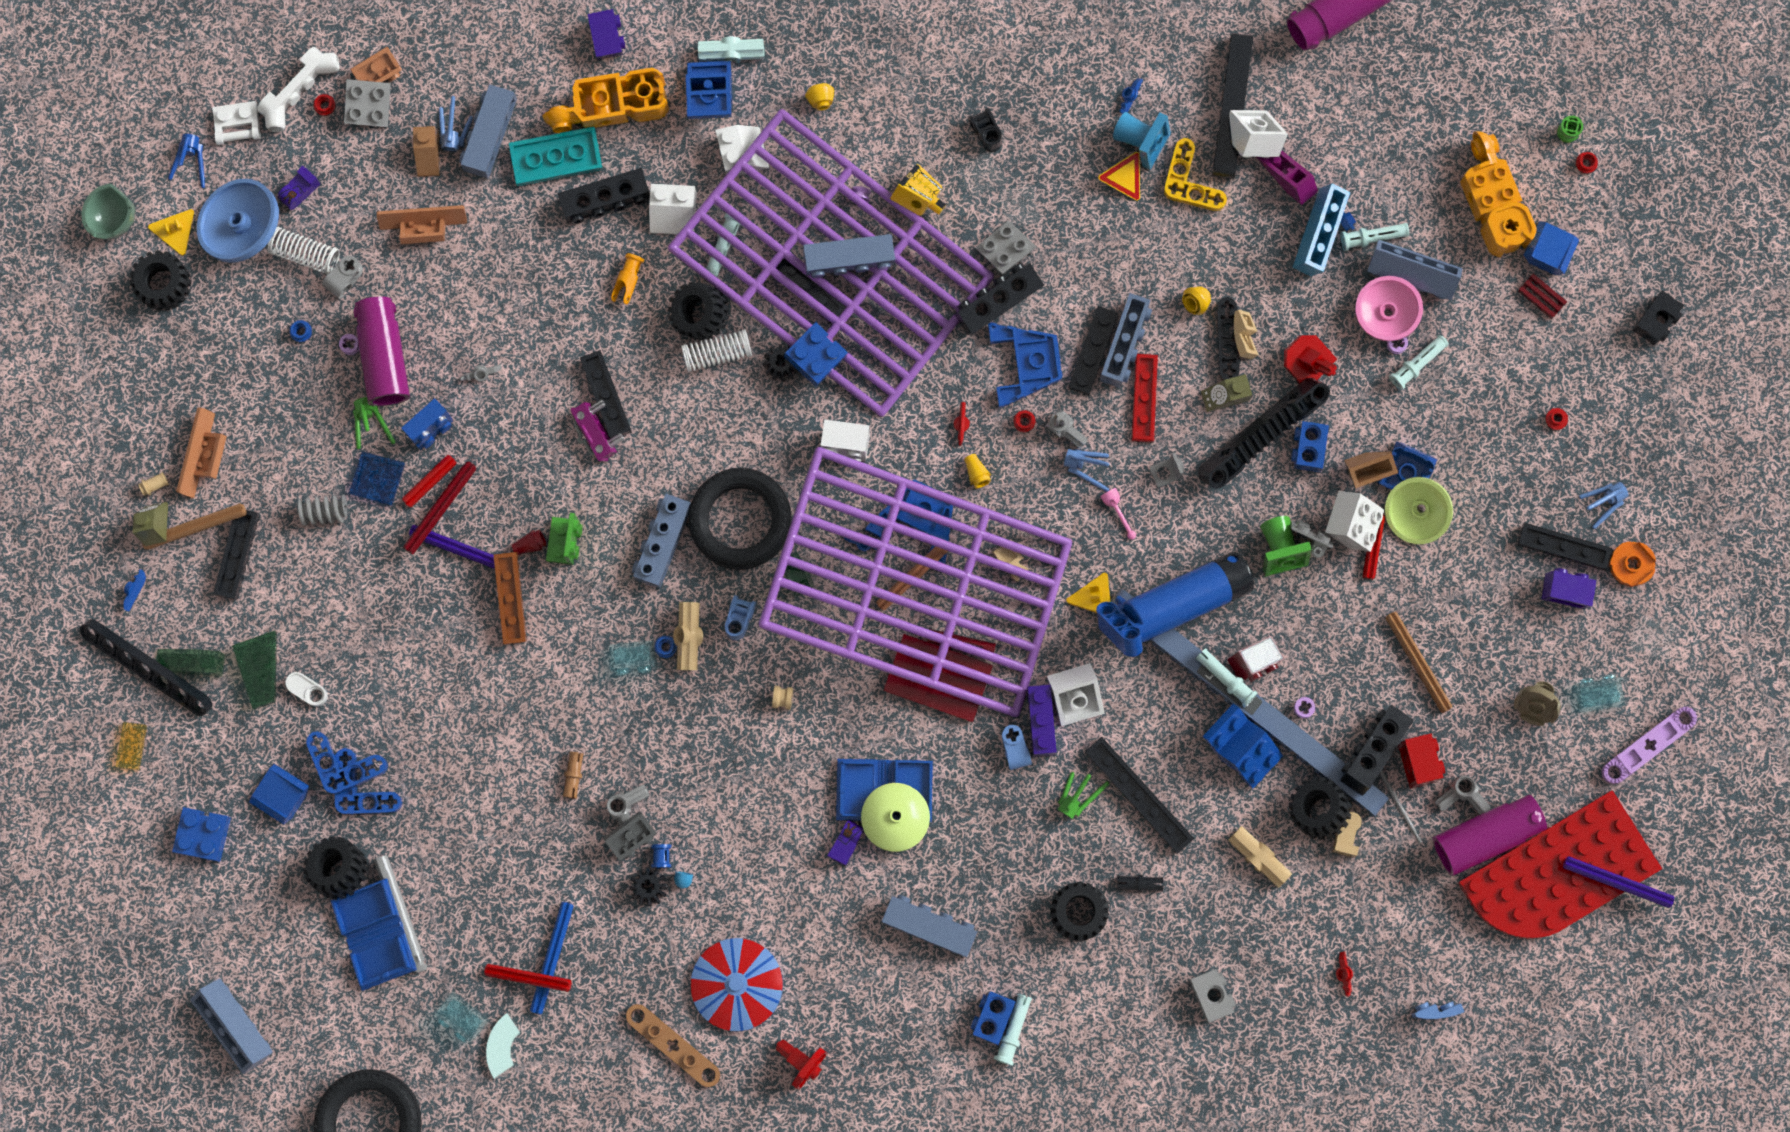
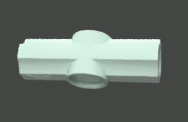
M730 36L722 38L721 41H698L699 62L736 61V63H739L741 60L764 59V40H741L738 37Z

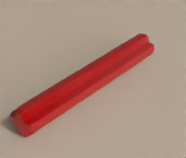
M487 964L484 970V975L488 977L569 992L572 985L570 979L493 964Z

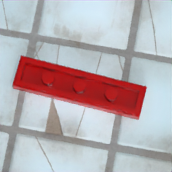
M1137 354L1135 359L1132 419L1133 442L1154 443L1158 355Z

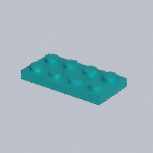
M595 126L509 143L517 187L603 170Z

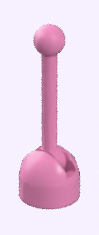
M1114 488L1101 495L1100 497L1106 506L1114 507L1127 531L1128 539H1135L1136 533L1130 529L1117 505L1120 501L1117 489Z

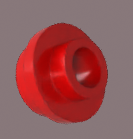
M322 94L315 99L313 106L319 115L328 116L334 112L336 103L330 95ZM327 102L329 103L328 107L325 109L321 108V105Z
M1583 152L1576 159L1577 169L1584 174L1594 172L1598 166V159L1591 152ZM1588 160L1590 162V166H1585L1583 164V161Z
M1553 408L1546 414L1545 421L1550 429L1561 430L1568 423V415L1563 409ZM1555 415L1561 418L1560 422L1554 420Z
M1027 410L1019 411L1013 420L1014 427L1023 433L1031 431L1036 423L1035 416ZM1022 418L1028 419L1029 423L1027 425H1022L1020 423V420Z

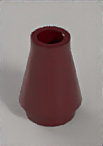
M532 530L517 542L511 544L513 552H517L519 556L543 550L547 543L541 530Z

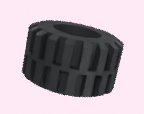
M156 250L155 254H152L150 251L146 253L147 257H139L140 262L138 264L134 263L132 266L135 271H130V276L133 278L130 280V285L133 287V292L143 303L151 309L154 307L156 310L161 311V308H164L167 311L171 310L170 305L176 308L179 306L177 303L179 300L182 302L186 300L183 295H189L190 293L187 286H191V280L189 279L191 276L186 270L187 268L176 256H172L166 251L163 254L160 250ZM160 271L171 272L170 282L165 288L161 290L150 289V281L156 273Z
M689 282L688 285L680 286L681 291L676 290L674 292L676 296L675 298L671 297L669 302H672L671 307L668 306V311L671 312V315L668 316L669 321H673L672 327L677 329L679 334L697 340H709V338L713 339V335L718 336L720 328L724 329L726 327L724 324L725 320L728 321L729 316L726 315L730 311L729 306L725 305L728 302L727 298L722 297L723 293L717 290V288L700 282ZM700 300H703L705 313L701 320L695 323L693 309Z
M1316 777L1311 778V782L1303 781V786L1301 788L1297 786L1295 788L1296 794H1291L1290 797L1293 802L1289 803V809L1291 810L1289 814L1293 822L1304 834L1313 839L1317 837L1319 840H1325V836L1332 839L1334 838V833L1341 834L1342 831L1340 829L1348 826L1346 819H1351L1349 811L1352 808L1347 795L1332 780L1328 781L1323 777H1320V780ZM1321 799L1330 800V809L1323 817L1310 818V810L1314 803Z
M335 836L329 837V840L324 838L319 845L317 843L313 845L314 849L312 851L309 850L307 853L309 857L304 860L306 867L303 868V873L307 875L305 879L310 883V886L332 900H337L338 897L345 899L347 894L351 896L355 893L354 890L356 888L358 890L361 888L362 885L360 883L365 881L366 876L364 873L368 872V867L365 865L367 864V859L357 847L343 837L336 838ZM343 860L338 872L329 876L331 867L336 862Z
M1082 882L1070 883L1060 889L1055 895L1050 910L1051 921L1058 933L1060 932L1063 937L1072 939V941H1086L1095 937L1105 927L1109 917V905L1106 902L1105 895L1100 892V889L1093 887L1092 884ZM1075 898L1086 899L1092 905L1093 916L1085 925H1075L1066 916V907Z

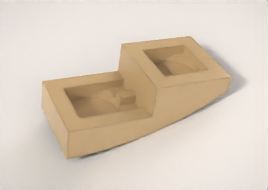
M1237 310L1234 314V335L1240 357L1253 359L1258 356V352L1251 335L1258 331L1250 312Z

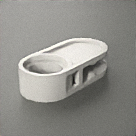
M294 672L286 679L287 689L308 704L319 707L327 701V691L304 674ZM314 690L322 692V698L318 702H313L310 698Z

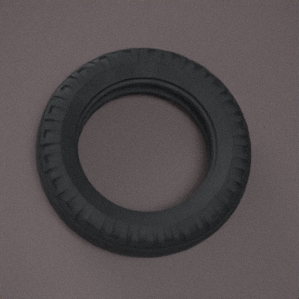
M731 468L711 476L699 487L689 509L690 533L700 552L713 563L735 570L755 568L775 557L784 546L792 522L790 503L780 485L768 475L750 468ZM734 489H748L758 493L767 501L772 512L771 526L766 536L759 543L743 549L723 545L713 536L709 528V513L714 502L722 494Z
M374 1069L354 1071L335 1081L320 1099L314 1118V1132H337V1115L343 1103L355 1093L364 1090H374L386 1095L396 1106L400 1119L399 1132H421L422 1126L420 1107L411 1089L398 1077L388 1072Z

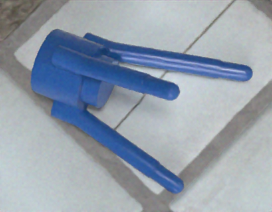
M193 134L182 135L178 152L168 176L169 180H172L177 166L183 165L185 156H194L195 152H197L201 188H205L202 156L203 145L199 144L200 138Z

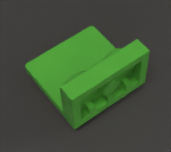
M570 513L569 519L552 517L546 562L573 565L574 559L578 560L579 546H577V537L581 538L583 525L580 524V520H578L575 513Z

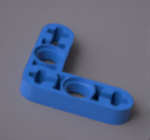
M316 731L307 737L306 744L323 787L331 794H340L377 778L387 771V761L380 755L369 756L340 769L326 735ZM315 737L323 739L320 746L324 751L328 749V752L320 753L317 746H312V743L315 742ZM324 757H330L332 760V765L328 769H322L320 766V761ZM374 760L382 762V765L379 766V771L370 769L368 770L370 775L367 776L366 770L362 766L363 764L369 768L374 765ZM355 768L360 769L362 773L361 778L357 781H352L349 776L351 770ZM344 773L345 779L349 783L348 785L343 781L337 784V789L329 787V784L332 783V778L337 781L343 779L341 774Z
M348 748L340 749L335 755L340 768H344V762L340 761V757H344V753L352 757L347 762V766L357 762L356 754ZM357 768L352 769V772L349 774L352 781H357ZM335 780V789H337V784L340 783V780ZM356 786L335 795V808L338 812L346 815L395 813L402 807V799L395 792L357 793ZM378 796H382V801H388L390 796H393V799L397 800V804H394L392 809H390L389 805L382 804V809L378 810L380 804ZM355 797H359V810H356L357 806L355 805L348 806L347 810L340 806V802H344V798H347L349 802H356ZM367 797H372L375 805L372 809L366 810L363 807V801Z

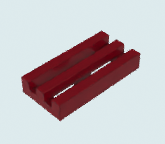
M1534 273L1518 290L1519 293L1551 319L1567 303L1564 298ZM1533 281L1536 285H1538L1542 290H1544L1548 295H1550L1554 300H1556L1559 303V305L1556 304L1552 299H1550L1546 294H1544L1531 282ZM1528 287L1530 290H1532L1536 295H1538L1542 300H1544L1555 310L1551 311L1547 306H1545L1541 301H1539L1535 296H1533L1529 291H1527L1526 288Z

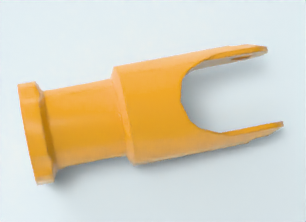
M631 253L625 255L626 261L623 270L619 272L611 294V300L616 302L620 290L626 286L623 302L626 305L630 302L636 286L640 265L644 263L643 258Z

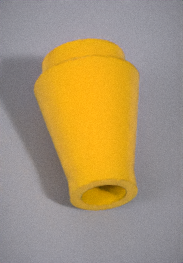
M971 454L964 459L971 485L979 489L991 482V474L980 462L976 454Z

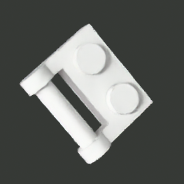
M256 101L212 107L217 145L249 138L254 140L261 139ZM252 125V128L249 130L223 133V129Z

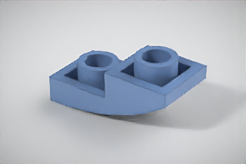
M1453 1001L1440 1006L1442 1010L1440 1012L1436 1004L1429 1006L1428 1002L1416 1006V1012L1411 1015L1413 1018L1430 1020L1455 1016L1465 1011L1461 1003L1454 1005Z

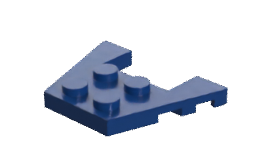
M992 322L988 324L990 344L1014 342L1019 384L996 387L999 408H1003L1062 380L1057 335L1017 329L1008 325H996L997 323Z
M915 479L912 480V481H914V482H917V483H920V484H922V485L928 486V485L923 484V483H921V482H919V481H917V480H915ZM906 488L902 501L952 519L953 505ZM891 506L883 509L878 516L887 519ZM899 510L896 520L918 531L949 541V527ZM869 523L865 531L881 538L884 527ZM947 553L938 562L946 564Z

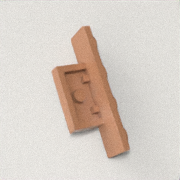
M463 205L378 211L376 215L381 230L400 229L399 239L401 244L445 241L446 225L467 223L466 211Z
M201 407L197 408L176 490L177 493L189 498L195 497L199 477L217 478L227 438L223 434L211 433L215 413Z

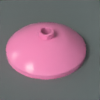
M1383 276L1370 281L1360 291L1355 307L1356 318L1361 328L1371 337L1381 341H1398L1409 336L1418 327L1423 314V302L1417 289L1407 280L1396 276ZM1389 309L1392 311V315L1386 316L1384 311Z

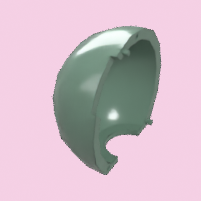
M112 184L102 185L93 190L84 201L81 211L82 224L86 231L93 237L104 240L115 239L126 233L132 226L136 214L135 206L131 200Z

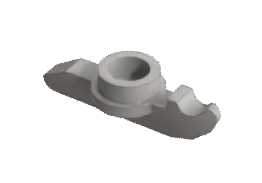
M501 364L491 367L478 365L472 372L462 375L459 379L461 381H469L475 378L477 381H484L488 378L489 374L501 370L502 366Z

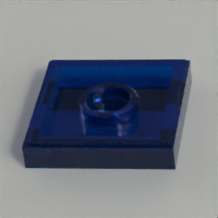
M362 451L349 494L393 506L405 463Z

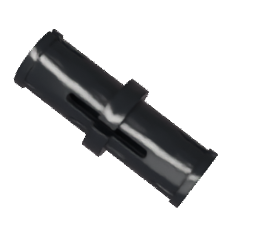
M1117 875V882H1126V884H1117V890H1137V893H1142V890L1163 892L1162 885H1154V883H1163V877Z

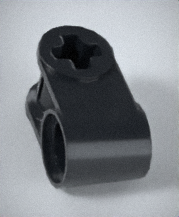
M986 108L984 112L974 117L969 116V124L985 150L989 152L998 151L1002 146V133L990 109ZM995 137L998 140L995 142H989L987 141V138Z

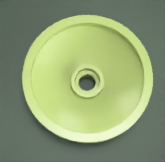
M1413 477L1400 482L1391 490L1385 504V516L1389 527L1399 538L1412 544H1427L1437 540L1447 531L1453 518V505L1449 494L1439 483L1424 477ZM1420 504L1425 506L1426 510L1424 512L1418 509Z
M889 783L875 789L867 797L861 812V823L867 838L877 847L891 852L905 851L918 844L925 836L930 821L929 808L923 796L911 786L902 783ZM893 812L900 813L901 817L899 820L892 818Z

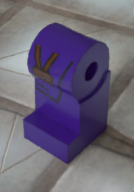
M303 165L297 170L298 174L280 190L277 196L290 210H294L321 185L318 179Z
M848 820L828 853V858L847 866L864 831L863 827Z

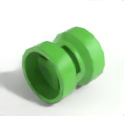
M1576 116L1564 118L1557 129L1559 139L1565 143L1574 142L1583 130L1582 120Z

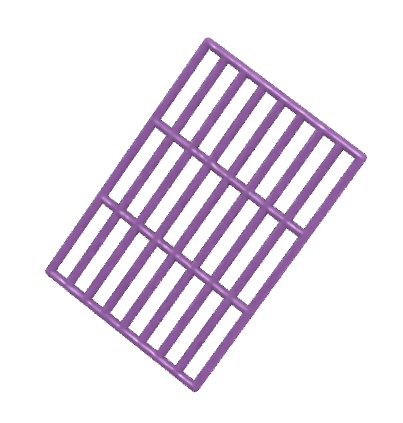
M780 109L668 245V250L785 343L792 346L797 340L749 303V300L757 292L807 331L812 324L762 285L770 275L832 323V326L827 331L829 334L827 338L832 343L834 342L832 340L833 337L841 330L902 378L894 389L851 354H847L844 361L888 395V398L880 406L836 370H833L828 375L878 416L883 417L959 323L956 316L953 315L948 321L886 272L888 269L878 270L877 267L869 268L873 275L866 283L850 271L841 275L860 290L853 300L823 277L812 278L811 275H808L807 277L846 306L840 316L837 317L777 270L776 267L784 258L806 275L804 262L792 254L790 250L797 241L802 245L814 244L803 235L810 225H813L832 241L845 240L817 218L824 208L860 236H875L830 201L839 191L900 239L894 247L895 263L956 311L958 310L957 305L960 304L958 300L900 256L907 245L970 294L966 298L969 302L976 298V292L984 287L987 288L994 279V274L922 217L890 199L892 196L890 192L788 112ZM782 120L845 168L838 178L834 177L778 133L775 129ZM768 137L772 138L831 185L824 195L761 147ZM755 153L817 201V204L810 212L748 164ZM741 170L804 218V220L797 228H794L734 181L735 177ZM851 174L914 222L907 232L903 231L848 188L844 183ZM726 188L732 189L788 233L790 237L781 245L723 200L720 196ZM713 204H716L777 252L770 262H767L706 214ZM700 220L763 269L756 279L752 278L692 231ZM923 229L983 276L976 287L917 242L914 237L919 230ZM686 237L749 286L742 296L679 248ZM880 279L943 327L939 334L933 337L873 290ZM866 296L929 344L922 355L859 306ZM853 313L916 361L909 371H906L845 322Z
M817 447L814 451L759 620V627L1009 716L1018 717L1070 553L1072 540L825 448ZM822 457L896 484L897 488L894 498L819 471ZM815 479L891 506L887 519L811 492ZM906 488L980 515L977 528L902 501ZM808 500L884 527L881 539L869 537L804 513ZM899 510L973 536L970 549L896 523ZM988 520L997 521L1062 545L1059 558L986 532ZM801 522L876 548L874 561H869L797 535ZM892 531L966 557L964 570L889 544ZM982 540L1055 566L1052 579L979 553ZM794 543L870 570L867 582L858 581L790 556ZM887 552L959 578L960 582L957 592L883 566L882 562L885 553ZM975 562L983 563L1049 587L1046 600L972 574ZM787 565L862 591L863 595L860 604L858 605L783 578ZM881 574L954 600L950 613L875 587L878 575ZM969 582L1042 608L1040 620L1036 621L965 595ZM780 587L856 613L853 626L776 600ZM872 595L946 621L944 634L868 608ZM962 604L1036 630L1033 642L1031 643L959 617ZM773 608L850 635L846 648L770 622L769 619ZM865 617L940 643L937 656L861 630ZM957 625L1030 651L1026 664L952 638L955 626ZM858 638L933 664L930 678L855 652ZM952 647L1022 672L1020 685L946 660L948 648ZM942 668L1016 694L1013 707L938 681Z

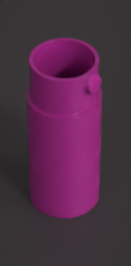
M1313 0L1306 4L1305 8L1301 11L1291 13L1286 21L1292 38L1302 50L1315 49L1321 41L1329 40L1392 0Z
M383 296L359 300L355 303L353 310L354 318H357L358 324L356 332L367 401L371 406H387L410 399L399 325L395 320L394 314L397 313L396 305L392 302L391 298Z
M1528 794L1509 804L1499 805L1432 837V841L1445 870L1449 875L1454 876L1525 843L1526 839L1547 830V822L1537 801L1532 795Z

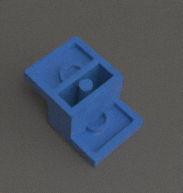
M731 61L687 63L686 98L688 119L732 117Z
M1234 703L1202 736L1218 758L1238 772L1245 783L1252 789L1263 780L1264 776L1283 757L1266 731L1249 721L1241 709Z

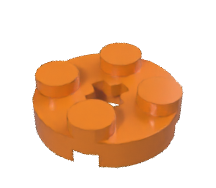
M1629 541L1622 543L1612 552L1609 567L1613 577L1619 583L1628 587L1640 586L1649 581L1654 575L1656 558L1653 551L1646 544ZM1628 559L1637 560V569H1630L1628 567Z

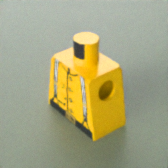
M918 164L898 184L890 198L919 216H922L928 208L939 215L946 206L943 201L937 198L942 186Z

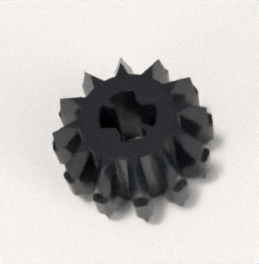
M778 344L779 350L776 351L774 347H771V354L765 353L764 358L768 361L763 362V367L768 368L765 371L767 376L773 374L772 380L776 381L778 376H780L781 382H785L786 375L792 380L794 378L792 372H799L784 358L786 351L791 346L788 345L783 350L782 344ZM782 359L784 361L785 359L786 365L781 367L780 364L778 366V360Z
M646 867V875H643L638 870L639 880L635 877L631 878V881L637 884L636 886H629V890H637L632 895V898L637 899L640 897L638 904L643 905L647 899L648 907H652V899L657 904H660L661 900L657 896L659 894L663 897L667 896L665 892L661 891V888L666 889L669 885L666 883L660 884V882L666 879V876L661 875L657 878L659 874L658 869H655L651 875L650 868ZM647 881L655 885L654 890L651 889V893L643 889V885H647Z

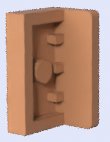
M388 46L350 68L357 80L383 82L388 79L391 82L400 76L399 72L402 68Z

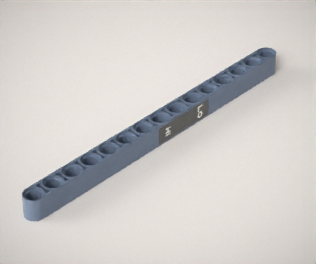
M1120 589L1110 602L1117 605L1115 601L1117 596H1121L1125 600H1129L1133 596ZM1175 629L1151 639L1156 648L1163 653H1168L1171 656L1170 659L1179 666L1187 668L1189 670L1188 673L1198 681L1202 680L1205 682L1207 688L1216 695L1220 694L1224 697V701L1230 706L1233 703L1237 705L1249 721L1261 726L1260 728L1266 731L1271 738L1275 737L1282 747L1289 752H1294L1297 755L1296 758L1305 765L1312 766L1315 769L1314 772L1319 776L1335 782L1344 793L1351 797L1350 800L1361 809L1365 808L1368 810L1370 816L1375 817L1389 798L1373 784L1361 796L1341 782L1340 779L1344 774L1341 769L1346 763L1258 694L1244 708L1242 702L1233 694H1229L1226 690L1227 687L1203 664L1196 660V657L1202 653V650Z

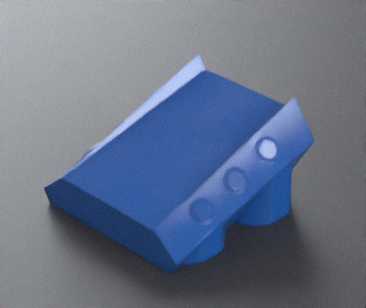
M1539 221L1536 227V234L1527 246L1524 257L1529 264L1553 275L1565 274L1579 239L1575 235L1547 222Z
M1396 441L1391 453L1398 473L1378 480L1377 483L1393 489L1397 484L1409 478L1424 477L1429 479L1438 459Z
M273 764L252 794L249 803L284 825L293 818L306 798L309 785L276 764Z

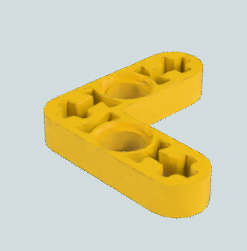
M1188 138L1180 139L1175 146L1165 183V196L1173 201L1212 211L1222 210L1227 202L1226 194L1223 191L1187 182L1195 145ZM1187 144L1188 149L1191 151L1186 152L1185 159H1180L1182 149L1179 147ZM1181 164L1185 167L1186 171L1184 174L1178 175L1174 172L1173 167ZM1173 185H1177V189L1184 191V187H1187L1185 198L1182 197L1183 192L1176 191L1175 194H1171V190L1168 187L1172 188ZM1193 190L1199 191L1202 195L1197 201L1192 200L1189 196V193ZM1206 192L1209 193L1208 198L1214 199L1215 196H1219L1220 201H1223V203L1219 202L1218 205H1214V201L1207 199V203H1203Z

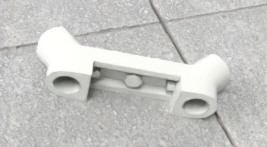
M312 47L300 58L303 69L277 96L269 92L261 100L257 111L265 117V126L269 131L281 132L286 128L285 110L290 105L293 106L299 101L300 94L305 89L309 90L314 85V79L318 75L333 74L339 71V59L335 53H322L316 47Z

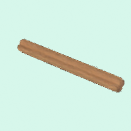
M239 503L167 529L166 542L145 546L142 543L144 549L149 550L237 519L247 514L244 504Z
M1390 613L1385 617L1386 621L1441 713H1445L1452 708V704L1398 613Z

